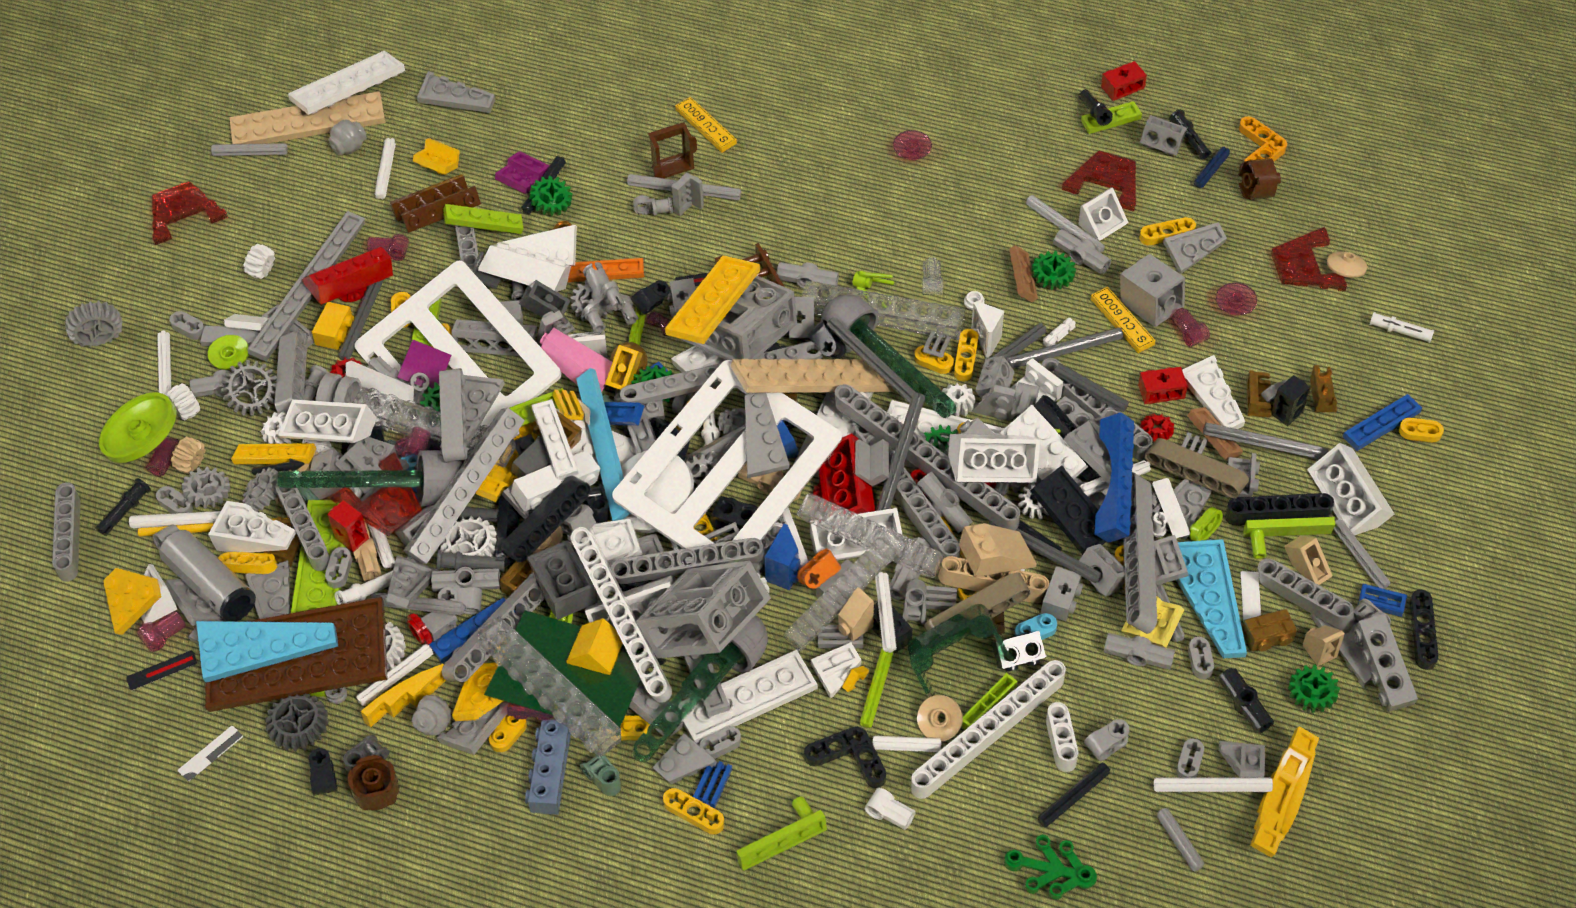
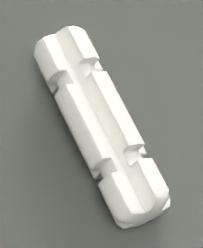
M1071 318L1063 321L1043 339L1044 346L1048 347L1059 342L1068 332L1075 328V321Z

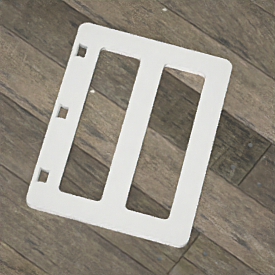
M456 261L355 342V349L368 365L371 360L370 357L376 354L389 366L400 372V364L384 347V343L408 323H413L434 348L452 355L448 363L452 369L461 368L463 375L487 377L429 311V307L453 287H459L534 371L532 377L508 396H504L501 392L499 393L468 444V450L478 443L500 409L510 408L537 398L557 382L562 373L559 367L463 261ZM422 392L418 393V401L412 407L404 408L427 433L435 430L440 425L434 426L424 418L425 415L421 412V409L424 407L420 404V401H425Z
M725 360L720 364L614 489L612 494L615 503L683 549L715 544L694 530V526L747 463L746 429L675 514L669 513L644 494L733 388H738L747 395L753 394L745 392L731 368L732 360ZM718 379L721 382L716 389L710 387ZM766 393L776 425L782 420H786L811 436L814 440L732 541L746 538H757L761 541L841 442L842 434L837 428L783 393ZM678 426L682 430L675 437L670 433ZM637 473L641 478L634 485L629 481ZM757 546L751 547L748 552L751 554ZM729 550L726 556L733 558L738 552L736 550ZM707 554L704 560L712 561L715 558V554Z

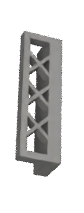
M456 319L452 328V337L457 343L458 338H465L470 342L468 345H460L465 352L519 356L511 345L508 348H501L497 344L499 341L508 342L490 322ZM521 325L535 340L537 326ZM480 339L486 340L490 345L483 347L477 341Z

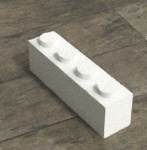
M585 450L573 455L579 473L573 476L587 482L590 486L596 483L601 468L589 452ZM551 464L515 479L511 494L523 511L526 512L536 509L566 478L558 480Z

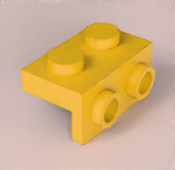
M428 138L425 140V148L413 155V162L420 164L421 167L435 170L438 174L445 175L458 168L460 151Z

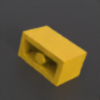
M327 302L312 330L315 345L339 349L354 320L350 306Z
M619 345L605 385L620 390L625 386L632 385L631 381L634 380V374L637 372L643 353Z

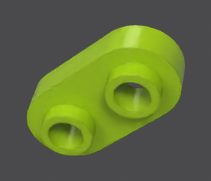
M1214 507L1206 510L1197 522L1191 525L1189 530L1191 540H1207L1220 526L1223 518L1222 511Z

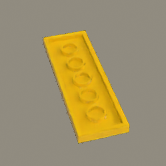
M722 256L666 326V335L704 344L760 272V264Z

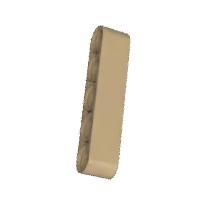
M948 556L943 559L938 574V579L945 585L979 592L1009 574L1018 572L1031 592L1028 598L1023 601L1030 603H1041L1049 586V581L1045 576L1021 570L975 577L968 561L954 556Z

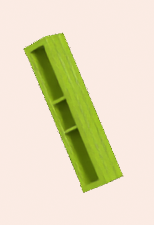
M1006 673L963 716L961 728L966 730L1017 688V680Z

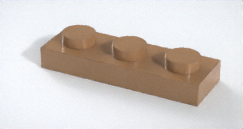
M1014 245L1009 250L1014 278L1017 284V293L1021 298L1034 302L1038 299L1034 278L1032 277L1033 272L1031 271L1029 254Z
M1206 407L1191 409L1187 415L1202 434L1205 423L1220 425ZM1204 435L1225 460L1229 457H1240L1243 452L1235 441Z

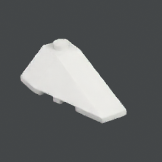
M226 501L208 535L217 551L251 553L287 550L296 531L277 520L268 518L262 512L253 510L247 504Z

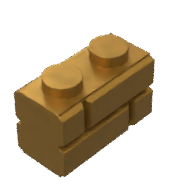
M1287 609L1245 619L1242 625L1243 636L1247 640L1251 651L1259 650L1263 652L1278 644L1281 646L1289 645L1294 641L1297 632Z

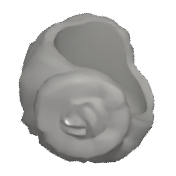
M342 120L332 127L328 140L335 153L341 156L343 154H352L360 149L363 141L367 139V135L359 122L352 123L349 120Z
M432 694L426 695L420 700L413 714V727L424 735H440L451 720V710L443 698Z

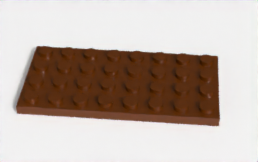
M372 598L246 621L333 623L336 627L338 647L207 682L205 708L208 712L278 700L281 697L288 698V696H300L388 680L383 598Z

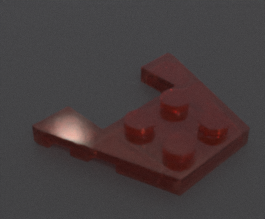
M1099 150L1062 184L1063 191L1079 195L1085 181L1113 188L1122 192L1119 198L1121 207L1133 212L1135 211L1136 161Z
M190 181L152 195L154 244L158 245L172 239L166 226L170 223L205 211L211 224L228 218L227 212L223 208H219L216 202L208 199Z
M1325 227L1272 248L1271 255L1281 284L1308 287L1309 284L1317 285L1320 289L1328 290V287L1338 288V291H1346L1347 284L1344 276L1336 273L1321 274L1312 250L1314 247L1329 246L1330 239Z
M395 452L380 461L378 465L391 480L387 485L364 501H361L347 485L334 493L330 498L336 504L341 503L343 500L362 514L365 519L364 522L387 536L393 534L422 511Z

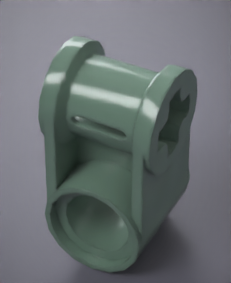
M601 751L596 752V756L587 763L583 762L580 764V768L585 776L603 794L614 796L620 792L622 786L619 771Z

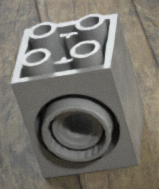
M1148 254L1120 274L1121 302L1135 314L1154 327H1157L1185 307V277L1151 254Z

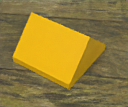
M604 618L582 625L568 656L567 664L610 675L623 646L617 630Z

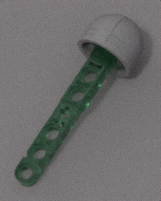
M847 294L832 299L826 305L821 320L828 322L831 318L836 317L916 393L923 394L925 396L924 402L932 406L933 410L941 417L948 418L956 412V405L950 397L941 392L933 382L874 332L878 323L879 313L869 303L858 296ZM845 344L846 353L853 351L850 347H848Z
M420 450L417 470L281 471L277 473V486L282 488L417 487L420 507H428L437 503L461 468L462 463L460 460L445 462L442 451Z
M755 615L720 653L706 654L682 682L681 685L683 687L651 723L646 734L643 733L635 742L632 754L637 761H649L700 700L705 701L731 669L746 673L755 666L763 655L768 641L766 627L758 616ZM711 663L716 664L719 667V672H709L707 665ZM698 679L705 682L706 687L704 689H697L693 682ZM682 698H690L689 703H685L682 709H680L679 706ZM668 712H674L678 716V720L670 722L666 719L665 715ZM656 728L661 729L664 737L656 739L652 736L651 731ZM645 745L649 748L650 753L645 756L640 755L637 752V747Z

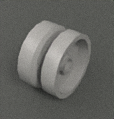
M328 372L320 381L316 401L360 404L361 382L358 378L349 376L342 378L339 374Z

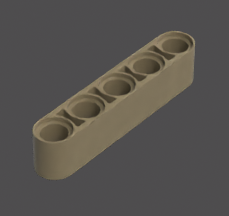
M1157 438L1145 453V459L1151 465L1230 498H1237L1249 482L1248 476L1243 471L1162 438Z
M1020 573L1009 574L931 618L925 623L924 628L934 646L945 645L1028 598L1031 592Z

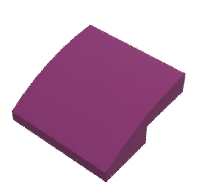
M519 151L508 158L507 166L495 173V179L527 194L530 192L531 186L534 185L536 180L539 181L550 165Z
M412 340L397 378L410 383L411 377L414 374L424 373L429 378V387L433 389L435 388V382L439 384V371L446 370L452 355ZM417 378L414 385L422 387L425 381L423 379L421 381V378Z

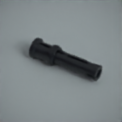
M1084 89L1079 93L1081 95L1079 96L1080 100L1090 109L1091 116L1096 119L1099 125L1105 126L1112 121V112L1107 109L1105 104L1098 102L1089 90Z
M1183 110L1174 111L1170 115L1169 121L1186 127L1184 137L1201 160L1207 159L1211 155V151L1193 129V123L1187 120Z
M136 478L134 485L128 491L122 493V499L95 527L98 532L107 536L132 507H137L139 500L151 491L148 484Z

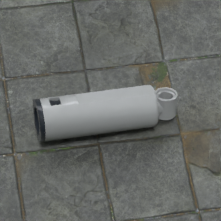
M172 524L153 534V541L159 550L161 560L224 621L237 622L248 615L256 601L255 593L192 533L187 530H179L177 526Z

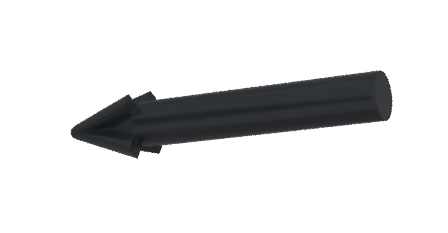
M289 459L290 462L254 467L252 474L256 476L257 473L259 474L263 469L267 470L269 467L271 469L274 468L278 472L291 470L293 473L305 463Z

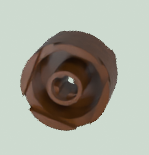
M1272 158L1248 160L1240 165L1238 176H1242V182L1239 183V188L1245 199L1255 200L1275 196L1277 184L1281 183V175L1276 171Z
M378 755L366 756L359 759L354 768L350 769L348 773V784L353 798L362 810H380L396 802L399 793V782L391 762Z

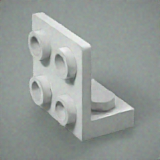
M1033 358L1026 363L1025 376L1018 382L1038 386L1037 401L1043 395H1046L1056 402L1062 396L1063 381ZM1018 382L1011 387V389H1016Z

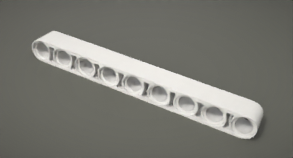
M584 527L576 528L571 534V541L647 692L659 703L668 701L672 696L671 686L650 645L635 622L636 618L596 539L588 529ZM587 537V540L580 544L581 539ZM597 555L594 561L589 562L592 556ZM606 573L605 578L598 580L601 574ZM611 592H615V595L612 598L607 599L608 595ZM625 610L623 616L617 617L618 612ZM630 629H635L632 635L626 636ZM639 648H644L642 654L636 655V651ZM649 667H654V670L650 674H645L646 670ZM664 686L662 692L655 694L657 687Z
M1057 660L1048 662L912 774V794L920 799L930 796L1061 688L1065 678V665ZM991 727L993 728V730H987L985 728ZM968 741H975L977 743L971 744ZM957 754V755H959L960 757L955 758V757H952L951 755ZM941 768L943 771L938 772L934 769ZM924 782L926 785L921 786L917 783Z

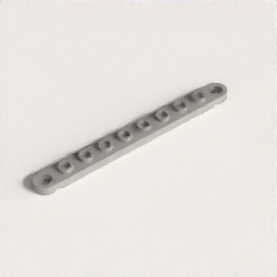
M811 341L765 352L757 359H821L823 354L815 343ZM817 349L818 353L809 354L807 351ZM721 363L625 386L620 391L621 402L646 404L696 392ZM716 379L710 387H717L721 382ZM630 392L636 395L634 398H626L627 393L629 394Z

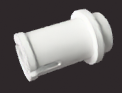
M1158 512L1153 517V533L1155 538L1164 536L1167 531L1166 523L1168 517L1163 512L1159 513V517Z

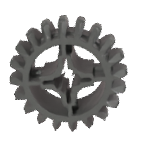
M310 694L288 696L286 699L281 697L280 703H273V709L268 710L267 713L269 717L265 718L266 731L269 734L270 740L275 742L279 748L283 746L288 751L292 747L295 752H297L299 747L306 751V745L308 744L314 746V740H321V734L326 733V726L329 725L328 712L325 709L324 703L319 701L316 696L311 697ZM296 717H297L298 720H299V721H298V725H299V726L296 725V722H297V721H296Z

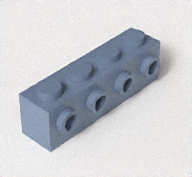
M542 719L541 728L536 730L538 746L533 749L532 761L535 764L534 769L529 771L531 788L526 790L525 803L529 804L531 813L559 815L572 733L570 721Z

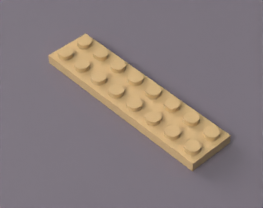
M380 91L350 96L309 115L298 106L229 117L232 144H268L330 133L332 127L342 120H349L352 123L359 122L362 127L386 123Z
M733 359L731 363V368L746 393L835 392V389L842 384L850 385L858 392H894V388L864 360Z

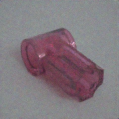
M401 234L393 235L392 238L369 237L367 251L369 252L382 246L391 259L402 261L406 256L409 239Z
M1182 307L1172 315L1171 320L1182 332L1183 339L1189 347H1193L1210 338L1208 327L1202 322L1198 323L1187 309Z
M414 427L409 436L396 442L395 448L398 451V455L406 457L412 454L418 455L420 450L425 451L431 433L423 428Z
M167 436L155 448V452L146 466L147 471L157 477L164 476L172 463V452L175 450V446L179 444L180 439Z
M173 611L156 623L148 622L143 624L138 629L137 636L151 652H155L166 644V639L185 628L186 624L177 611Z

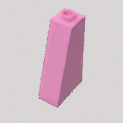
M554 327L549 334L544 333L539 342L542 344L541 348L564 375L578 386L576 378L589 368L595 369L601 392L604 390L612 361Z

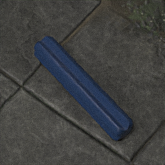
M1223 146L1217 151L1194 180L1195 187L1201 189L1206 185L1229 156V148Z

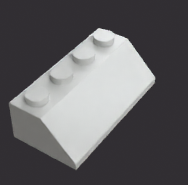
M498 242L497 244L490 245L478 270L526 285H530L535 280H538L558 292L566 289L571 266L565 264L566 261L554 258L553 261L546 259L547 255L541 253L533 255L528 253L527 249L520 247L513 249L509 248L507 243Z
M292 399L278 436L280 438L355 443L371 435L377 417L366 404Z
M950 434L948 456L955 481L1036 483L1040 439L1026 435Z
M1339 443L1307 469L1320 491L1333 497V512L1338 520H1343L1353 535L1378 528L1394 515L1393 510L1353 448Z
M897 508L810 522V535L815 555L821 550L829 548L837 560L905 550Z
M672 576L623 592L636 620L674 583ZM601 600L594 605L586 607L585 613L589 623L604 618L615 628ZM625 610L618 612L617 617L623 616ZM659 627L660 632L665 630V628ZM630 629L626 636L632 635L635 629Z

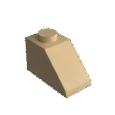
M1300 535L1284 546L1292 566L1305 578L1320 585L1333 576L1316 537Z
M859 587L855 589L838 614L839 631L842 635L848 636L852 641L873 627L874 601Z
M1326 625L1318 629L1312 628L1306 633L1302 646L1315 664L1320 666L1337 658L1345 634L1342 630Z

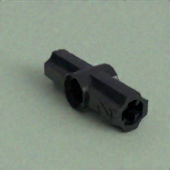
M1231 667L1219 675L1218 680L1234 701L1235 710L1239 714L1244 715L1256 733L1261 734L1273 726L1274 721L1258 700L1257 691L1247 685L1236 668Z

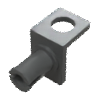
M480 252L474 262L472 272L489 290L490 287L496 289L502 277L478 270L484 252Z

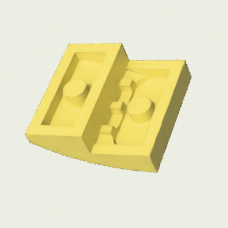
M1156 596L1157 624L1154 630L1146 634L1128 624L1126 620L1121 631L1131 637H1145L1152 644L1167 648L1184 609L1180 605L1164 602Z

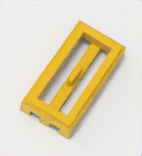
M554 389L552 396L559 412L569 420H583L584 412L575 392L570 391L568 394L566 390H562L559 393V390Z

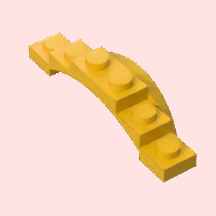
M532 422L520 427V434L513 438L511 442L529 434L536 441L537 434L533 432V428L537 423ZM511 442L476 491L477 495L496 502L504 489L511 486L515 479H518L510 471L512 463L518 458L511 446Z
M1300 726L1294 730L1289 746L1283 751L1276 771L1271 774L1273 790L1271 792H1264L1257 811L1259 816L1254 826L1256 831L1250 846L1269 857L1276 854L1280 841L1285 838L1294 822L1315 758V748L1319 737Z

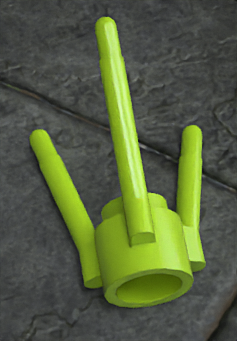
M861 270L856 271L853 278V286L857 287L856 291L865 294L882 306L892 309L891 305L865 289L870 288L872 282L894 285V281L881 279H891L893 276Z

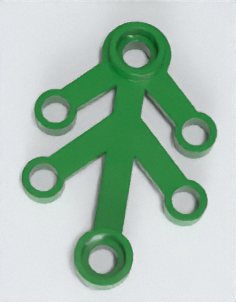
M1039 835L1036 838L1035 845L1039 851H1042L1049 862L1025 857L1018 850H1010L1005 854L1004 865L1010 871H1018L1022 867L1046 872L1038 878L1029 877L1026 880L1025 889L1031 894L1037 893L1041 887L1062 876L1071 879L1063 884H1051L1049 895L1052 899H1061L1063 894L1076 887L1082 889L1091 888L1097 881L1096 871L1091 866L1081 863L1073 851V843L1068 840L1060 843L1059 853L1068 859L1073 868L1065 867L1051 848L1050 838L1047 835ZM1039 841H1045L1047 844L1041 845ZM1064 846H1067V847H1069L1071 850H1069V851H1064L1062 848H1063ZM1016 856L1018 857V860L1013 861L1010 859V857ZM1081 874H1088L1089 877L1083 878ZM1035 883L1037 887L1031 888L1028 884ZM1059 889L1061 892L1055 894L1052 890Z

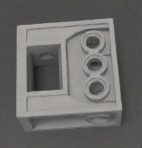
M756 276L704 344L681 340L725 360L757 359L797 324L794 291ZM689 297L677 306V312L681 309V307L685 304Z
M751 561L690 568L635 622L657 658L720 653L771 597ZM659 627L665 628L663 634L659 631Z

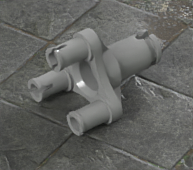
M595 262L597 270L593 269L592 263L587 265L583 273L593 293L592 299L583 309L582 313L585 319L589 320L593 332L600 333L604 331L605 325L601 320L600 314L611 310L621 311L627 324L637 322L638 316L632 307L633 302L631 298L619 292L617 283L609 280L602 264Z

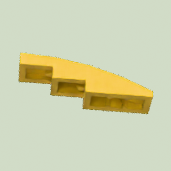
M444 664L422 671L380 695L361 711L364 723L371 728L386 713H389L394 718L409 703L417 708L424 696L431 695L446 681L442 675Z

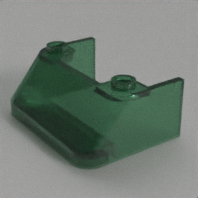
M975 604L914 637L908 643L907 650L911 666L928 697L935 696V693L924 672L932 667L933 655L971 634L979 639H985L994 634L1006 657L1011 662L1015 660L986 606Z

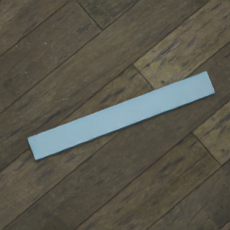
M589 368L576 378L582 402L590 408V425L588 427L598 466L601 468L600 474L613 521L622 520L631 513L615 503L612 494L614 489L624 479L597 373L595 369Z

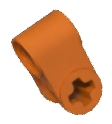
M826 548L818 552L798 570L797 579L801 584L809 588H818L830 577L837 574L841 569V565L830 549Z

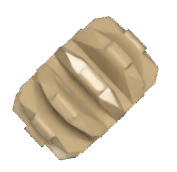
M186 436L175 446L171 461L172 466L176 470L189 474L190 471H196L198 466L201 465L205 449L204 444L199 440Z

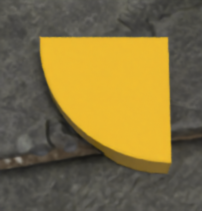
M864 666L852 669L842 688L847 692L854 690L856 682L860 678L864 680L869 670Z

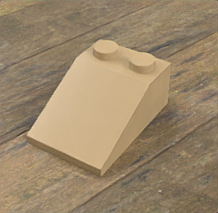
M985 523L964 526L959 546L975 577L1036 567L1037 563L1020 532Z

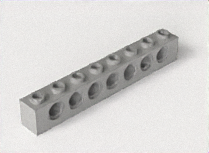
M508 407L500 409L403 552L421 564L428 563L525 421Z

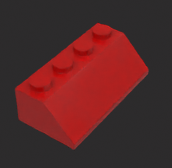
M381 246L308 275L302 279V282L320 305L393 276L392 260Z
M852 433L842 437L841 442L819 468L825 519L875 511L872 485L855 474V442L859 438Z

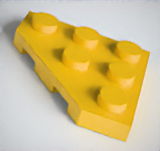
M115 568L103 580L111 621L116 634L123 635L162 597L158 579Z
M500 662L483 663L464 682L452 714L455 721L477 720L503 702V700L484 695Z

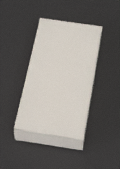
M234 314L224 319V323L229 328L261 331L270 318Z

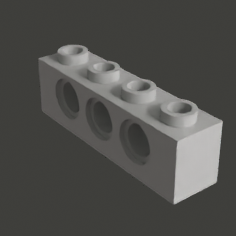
M1385 613L1358 621L1354 634L1356 640L1361 642L1364 648L1362 651L1366 664L1369 663L1372 672H1370L1374 685H1378L1380 690L1378 695L1381 705L1383 707L1386 706L1388 712L1414 705L1418 697ZM1377 638L1381 641L1382 645L1375 646L1371 643L1370 639ZM1379 660H1387L1390 667H1382L1379 664ZM1387 681H1395L1398 688H1390L1387 685Z

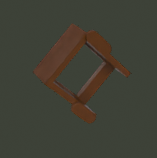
M685 122L648 133L654 177L667 178L694 169L693 153L697 151V139L694 136L692 137ZM681 134L683 153L660 160L657 141Z

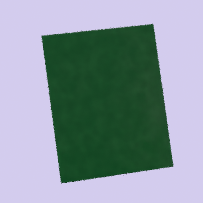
M525 610L484 695L617 734L641 678L624 644L610 675L567 664L568 656L582 626ZM639 648L636 651V655L642 654L644 648Z

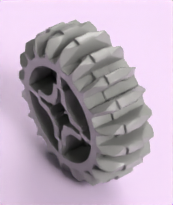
M98 300L96 303L90 301L89 304L82 303L80 307L74 306V311H69V315L66 316L65 329L68 337L74 341V344H80L81 347L85 345L91 347L112 342L113 338H118L119 333L122 332L123 322L120 312L114 308V305H108L107 302L101 304Z
M246 360V366L244 367L241 362H238L239 369L231 366L230 369L233 374L226 372L225 376L229 380H222V384L228 386L221 388V392L228 393L223 396L224 401L230 400L227 404L229 408L236 405L234 407L235 413L242 408L243 416L246 415L247 410H250V415L254 416V410L257 409L261 415V407H264L266 410L270 409L267 402L275 404V400L271 396L275 397L274 389H276L278 384L273 382L276 381L277 377H269L273 370L268 369L265 372L266 364H262L258 368V361L256 360L254 366H250V360ZM247 373H256L264 379L252 380ZM241 375L243 384L232 392L235 380ZM246 380L252 386L255 385V387H253L254 397L251 392L245 391L247 389ZM268 385L265 397L259 401L257 392L263 386ZM247 396L253 404L243 403L236 397Z

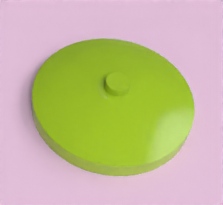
M158 392L146 393L128 401L104 425L99 438L100 450L109 460L116 463H126L145 456L155 449L171 431L177 415L175 404L168 396Z

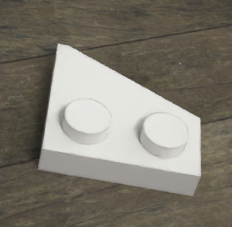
M851 642L811 659V666L830 698L834 697L844 685L851 670L861 665V658Z

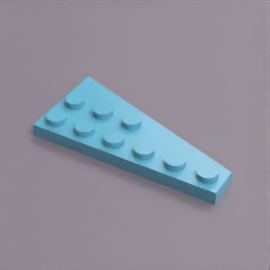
M1224 540L1178 542L1189 576L1177 579V583L1223 659L1246 657L1247 650Z
M196 621L202 676L206 683L338 647L336 627L333 623Z

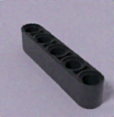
M1043 395L1034 404L1036 410L1054 429H1060L1061 432L1058 434L1063 439L1077 428L1049 396ZM1083 460L1088 467L1081 472V475L1088 482L1100 478L1101 476Z
M568 476L504 540L501 546L502 552L517 562H524L587 499L591 492L590 485L575 476Z
M1327 493L1237 497L1229 500L1225 519L1231 525L1241 526L1245 525L1246 520L1330 517L1334 507V499Z

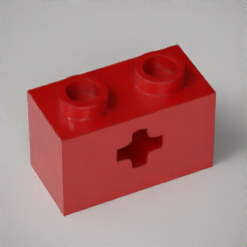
M1133 61L1103 73L1101 88L1112 101L1145 89L1147 74Z
M1168 367L1166 369L1140 372L1138 386L1144 405L1185 399L1188 386L1181 367Z
M343 500L334 506L327 514L335 539L352 552L356 551L369 539L362 514Z

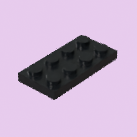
M1062 465L1030 490L1082 555L1088 547L1106 543L1105 540L1095 535L1097 507Z

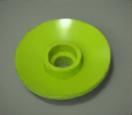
M225 335L219 337L210 345L208 359L218 369L231 370V366L237 368L238 362L243 364L249 355V346L240 336Z

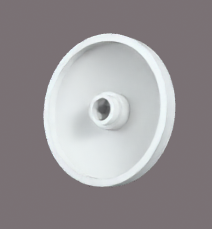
M647 450L636 454L621 467L624 478ZM677 455L644 495L669 513L675 514L694 492V480L688 465ZM636 473L629 482L635 485L641 476ZM633 514L624 518L631 519L637 532H658Z

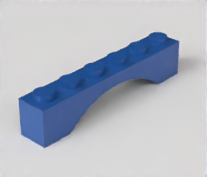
M1122 412L1100 419L1099 438L1109 451L1111 479L1106 497L1096 513L1095 535L1108 543L1130 536L1135 426L1134 421Z

